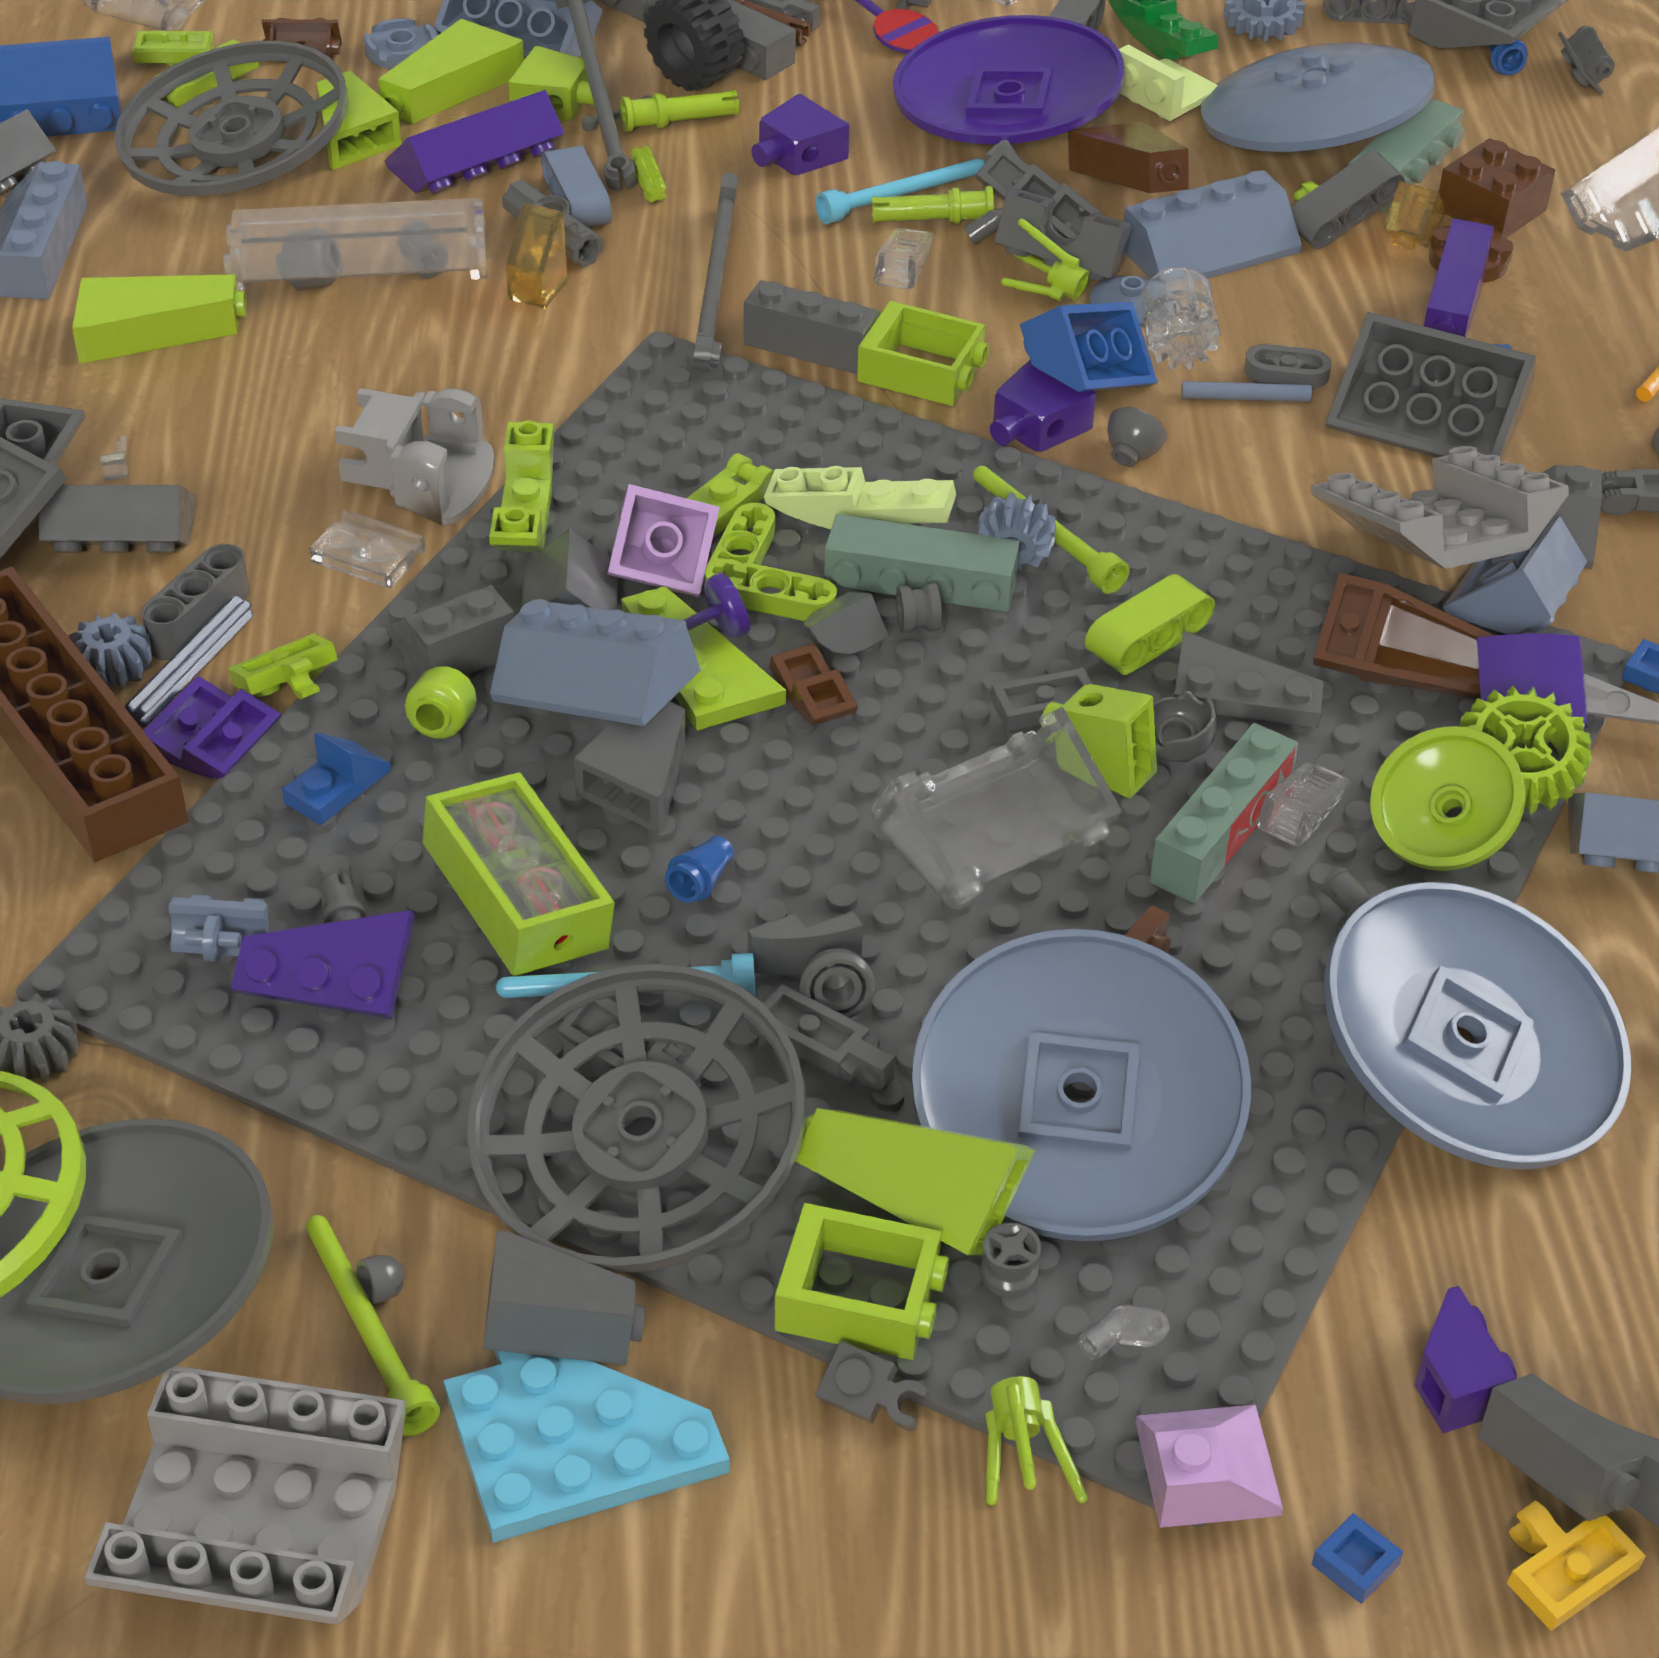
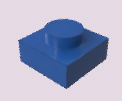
M1643 639L1626 663L1622 680L1659 694V645Z
M1352 1513L1315 1550L1311 1565L1362 1604L1400 1565L1403 1551L1356 1514Z

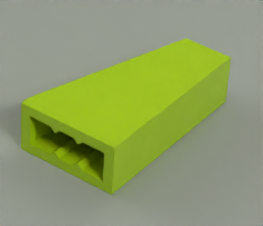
M460 19L378 79L380 96L399 112L400 120L414 124L508 83L524 61L523 40Z
M236 274L81 278L72 326L79 363H89L238 334L239 318L246 317L247 315L245 291H238Z
M817 1108L814 1114L806 1118L801 1148L795 1161L911 1225L942 1231L941 1241L966 1255H983V1240L987 1232L1002 1223L1036 1150L1022 1144L845 1111Z

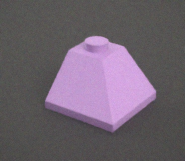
M628 484L607 575L659 588L666 586L671 591L699 597L720 507Z
M1256 1405L1136 1416V1428L1159 1528L1282 1516L1283 1507Z

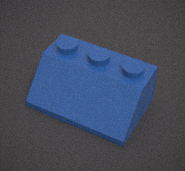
M110 37L1 45L0 123L28 109L47 137L115 131L122 108Z
M1133 302L1060 305L1020 324L1024 337V348L1030 356L1032 366L1078 392L1151 386L1158 383Z

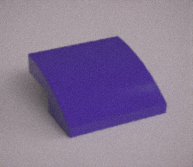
M1528 633L1477 638L1481 700L1487 701L1488 695L1492 693L1493 689L1506 697L1507 691L1513 685L1518 693L1522 695H1527V692L1534 686L1537 697L1545 699L1554 692L1555 705L1561 706L1571 703V717H1583L1584 728H1588L1580 636Z
M197 676L143 731L168 763L198 775L220 779L221 777L224 778L280 719L281 713L242 689L232 697Z

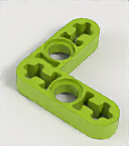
M747 503L738 507L706 566L705 582L712 575L722 572L734 584L746 609L805 621L813 612L832 603L837 598V589L829 580L761 565L774 539L775 513L772 508L762 503ZM753 527V533L747 531V529ZM734 550H747L751 553L747 555H734L730 552ZM771 587L778 588L782 591L779 593L768 594L763 593L760 590L763 588Z

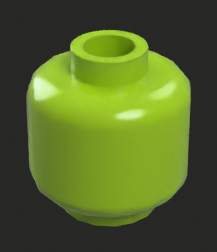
M436 666L425 671L407 693L405 701L406 716L413 728L422 735L433 739H446L457 734L473 714L477 702L476 691L470 679L459 670L448 666Z

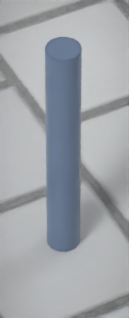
M1182 381L1181 399L1311 402L1312 386L1306 384Z

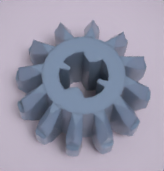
M1013 492L1009 494L1006 500L994 496L989 507H984L983 512L979 516L977 525L979 527L978 535L1020 541L1018 570L1022 571L1027 564L1038 567L1044 557H1049L1055 541V517L1048 514L1047 504H1033L1031 494L1024 500L1018 499Z
M116 612L108 618H101L96 614L93 622H79L78 631L69 635L74 645L109 688L113 685H119L125 689L126 682L129 680L142 681L143 671L151 668L150 637L146 633L145 626L138 625L134 616L120 619Z

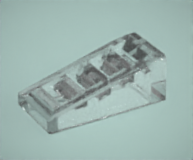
M894 229L876 253L875 283L883 286L912 289L919 279L933 245L934 234L926 231Z
M1307 760L1265 795L1257 821L1258 828L1293 846H1301L1348 791L1351 780Z

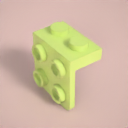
M1130 45L1118 49L1124 62V84L1120 94L1169 121L1201 105L1202 101L1218 86L1172 60L1161 59L1158 61Z

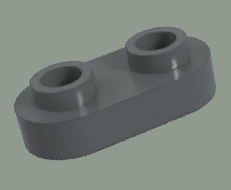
M1259 344L1249 348L1246 352L1244 372L1256 383L1311 385L1312 390L1324 386L1329 381L1332 362L1325 353L1314 349Z

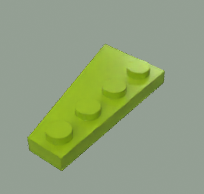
M666 586L621 598L622 611L626 613L659 615L663 618L684 620L697 614ZM708 622L688 631L701 671L675 695V698L680 706L685 708V714L696 731L786 704V689Z

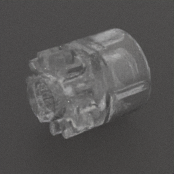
M1185 267L1166 269L1154 275L1145 284L1140 297L1148 350L1154 352V358L1157 363L1167 358L1168 366L1171 370H1174L1178 363H1184L1186 369L1191 370L1193 368V361L1196 359L1203 363L1208 362L1207 349L1211 351L1218 350L1217 337L1221 335L1213 292L1209 281L1198 271Z

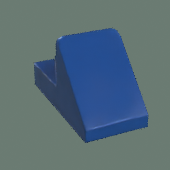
M316 732L314 738L318 761L283 787L282 793L286 805L321 826L390 772L391 765L386 760L353 741Z

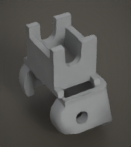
M457 388L443 389L439 392L428 391L427 395L425 392H416L414 397L359 389L357 392L358 406L365 407L353 428L337 425L334 431L337 444L358 448L366 454V458L364 460L341 458L338 463L340 481L389 489L390 496L395 498V505L397 507L405 508L440 525L454 524L464 518L479 503L487 491L494 473L495 455L492 445L484 441L482 406L479 398L468 391ZM422 406L428 407L430 435H423ZM453 411L463 413L466 418L457 417Z

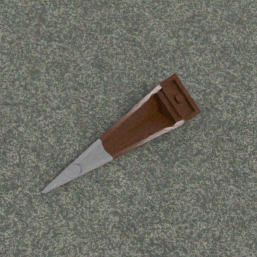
M1339 572L1313 657V665L1359 676L1361 681L1481 698L1477 638L1495 635L1426 604L1388 584ZM1584 674L1587 714L1659 725L1658 702Z

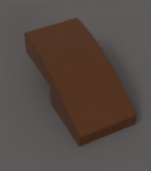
M815 643L771 656L769 668L775 679L786 689V696L792 705L812 726L857 712L858 705L839 670H829Z

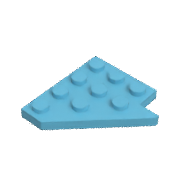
M494 1350L499 1365L443 1380L445 1396L493 1543L730 1473V1458L711 1410L593 1361Z

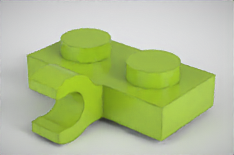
M312 633L228 667L233 686L244 690L250 695L256 697L270 695L281 688V683L288 682L294 694L299 699H304L320 692L319 686L314 684L310 677L323 672V666L337 661L338 658L333 642Z

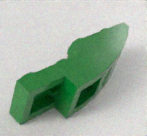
M1108 0L1115 14L1132 36L1151 53L1161 59L1175 60L1218 49V34L1204 28L1202 23L1191 22L1183 18L1182 14L1177 13L1176 0Z

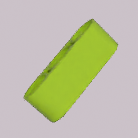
M1169 575L1099 617L1086 634L1085 647L1120 674L1128 675L1181 643L1183 631L1191 634L1199 632L1212 617L1215 601L1211 596L1180 575Z

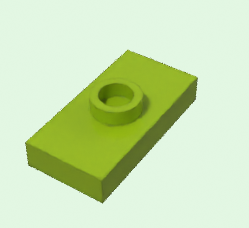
M138 31L132 49L134 63H165L173 66L192 56L213 49L215 44L213 32Z

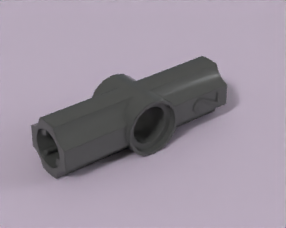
M522 179L510 183L507 192L502 196V206L535 232V243L538 247L545 250H559L583 268L595 263L596 257L603 250V240L570 215L569 202L565 198L555 195L545 196Z

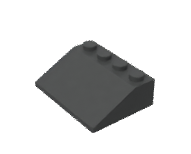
M1416 0L1408 35L1420 39L1425 45L1438 48L1512 44L1568 0Z
M1368 312L1328 415L1326 427L1436 458L1449 455V450L1452 448L1472 446L1476 447L1479 453L1500 456L1501 460L1534 381L1536 356Z

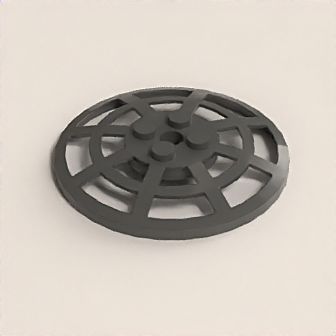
M252 41L215 48L173 65L143 86L127 103L118 119L115 129V147L123 167L132 178L146 187L163 193L180 196H209L248 189L294 170L328 144L339 130L346 116L349 104L348 88L339 66L329 56L299 43ZM260 61L287 63L278 80L249 79L233 82L229 66ZM304 66L323 75L333 85L334 89L314 101L306 90L293 84V81L301 67ZM214 71L218 87L192 98L177 109L161 100L184 83ZM245 92H269L265 98L259 96L237 97V94ZM287 95L298 101L303 108L282 117L277 105ZM222 99L221 102L209 107L208 109L203 111L198 117L192 115L194 112L201 109L202 107L216 100ZM338 100L331 119L313 139H310L316 128L318 113ZM149 110L167 119L158 133L156 148H132L135 131ZM306 120L304 129L297 140L282 139L286 128ZM179 126L189 129V140L191 143L170 146L171 139ZM269 152H284L275 159L259 167H254V162ZM196 155L202 163L187 171L178 166L172 158ZM134 160H159L161 165L177 178L165 180L149 175L137 168ZM238 166L239 173L207 175L217 167Z
M654 963L621 966L590 974L557 989L528 1009L508 1028L492 1049L476 1080L468 1109L467 1144L471 1167L486 1202L502 1224L513 1234L614 1273L653 1271L687 1262L719 1247L745 1229L771 1203L788 1178L801 1148L807 1118L806 1087L797 1052L784 1027L765 1004L741 986L716 974L687 966ZM663 990L685 992L711 999L723 1005L706 1033L676 1023L642 1022L638 991ZM612 996L616 997L620 1026L605 1030L586 1039L568 1051L561 1059L535 1040L548 1027L569 1013L597 1000ZM742 1017L755 1026L772 1046L784 1069L787 1083L755 1094L753 1084L744 1066L732 1051L725 1046ZM645 1041L673 1042L691 1047L694 1051L679 1070L664 1063L647 1061ZM622 1046L624 1065L608 1071L593 1083L576 1072L580 1066L595 1056L614 1047ZM521 1057L545 1076L538 1085L529 1104L524 1124V1135H490V1120L497 1094L509 1070L517 1059ZM715 1062L731 1079L739 1099L706 1107L697 1083L711 1064ZM562 1089L578 1101L573 1115L572 1131L543 1134L547 1111L558 1090ZM790 1105L791 1122L786 1147L777 1168L764 1187L740 1176L746 1168L755 1146L759 1127L758 1116ZM650 1117L656 1120L651 1131L644 1135L634 1136L627 1133L628 1126L637 1118ZM741 1122L738 1144L726 1168L702 1155L711 1129ZM578 1153L583 1165L590 1174L567 1195L551 1177L544 1156ZM491 1157H526L527 1165L537 1187L554 1208L531 1227L526 1225L519 1219L503 1197L493 1173ZM686 1173L710 1186L690 1202L662 1213L660 1188L674 1183ZM608 1187L626 1192H637L638 1217L636 1218L608 1216L591 1211L588 1207ZM724 1194L746 1204L737 1215L711 1233L683 1246L664 1251L663 1229L674 1227L698 1216L715 1204ZM576 1221L583 1226L603 1232L620 1234L639 1233L640 1256L616 1258L585 1255L561 1248L550 1242V1240L570 1223Z

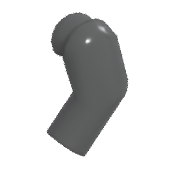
M1003 209L990 210L964 227L974 244L998 229Z

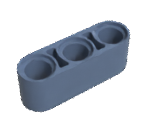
M580 145L542 152L541 164L545 182L552 195L563 197L569 202L570 215L586 227L611 223L612 212L608 193L584 147Z

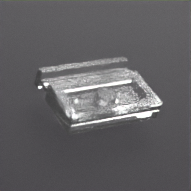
M345 510L342 513V520L339 523L334 521L309 548L311 562L391 589L415 562L414 556L425 551V541L422 535Z

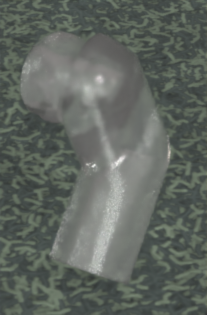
M1120 1305L1078 1337V1344L1083 1353L1092 1360H1098L1117 1344L1144 1348L1154 1347L1168 1335L1170 1329L1167 1316L1157 1309Z

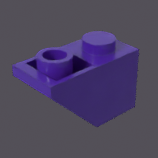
M1459 1285L1447 1290L1425 1347L1414 1385L1442 1433L1483 1421L1493 1387L1517 1379L1516 1369L1507 1353L1500 1352L1487 1331V1324L1482 1312L1478 1307L1471 1306Z

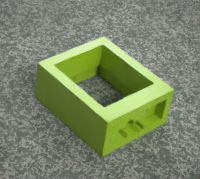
M890 300L858 346L857 382L954 406L962 392L970 390L977 368H983L986 364L989 354V343L984 342L985 324ZM902 345L956 360L952 366L896 351Z
M804 1203L775 1294V1331L839 1344L841 1340L862 1350L914 1360L919 1338L930 1339L937 1309V1304L929 1302L932 1290L943 1292L948 1273L949 1257L940 1255L942 1231ZM827 1250L916 1269L905 1310L812 1291L823 1251Z

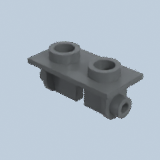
M1582 26L1569 39L1562 32H1559L1558 35L1565 46L1561 53L1574 68L1572 70L1574 76L1583 87L1586 88L1591 84L1600 95L1604 92L1599 83L1604 78L1612 75L1615 63L1603 46L1596 30L1590 26Z

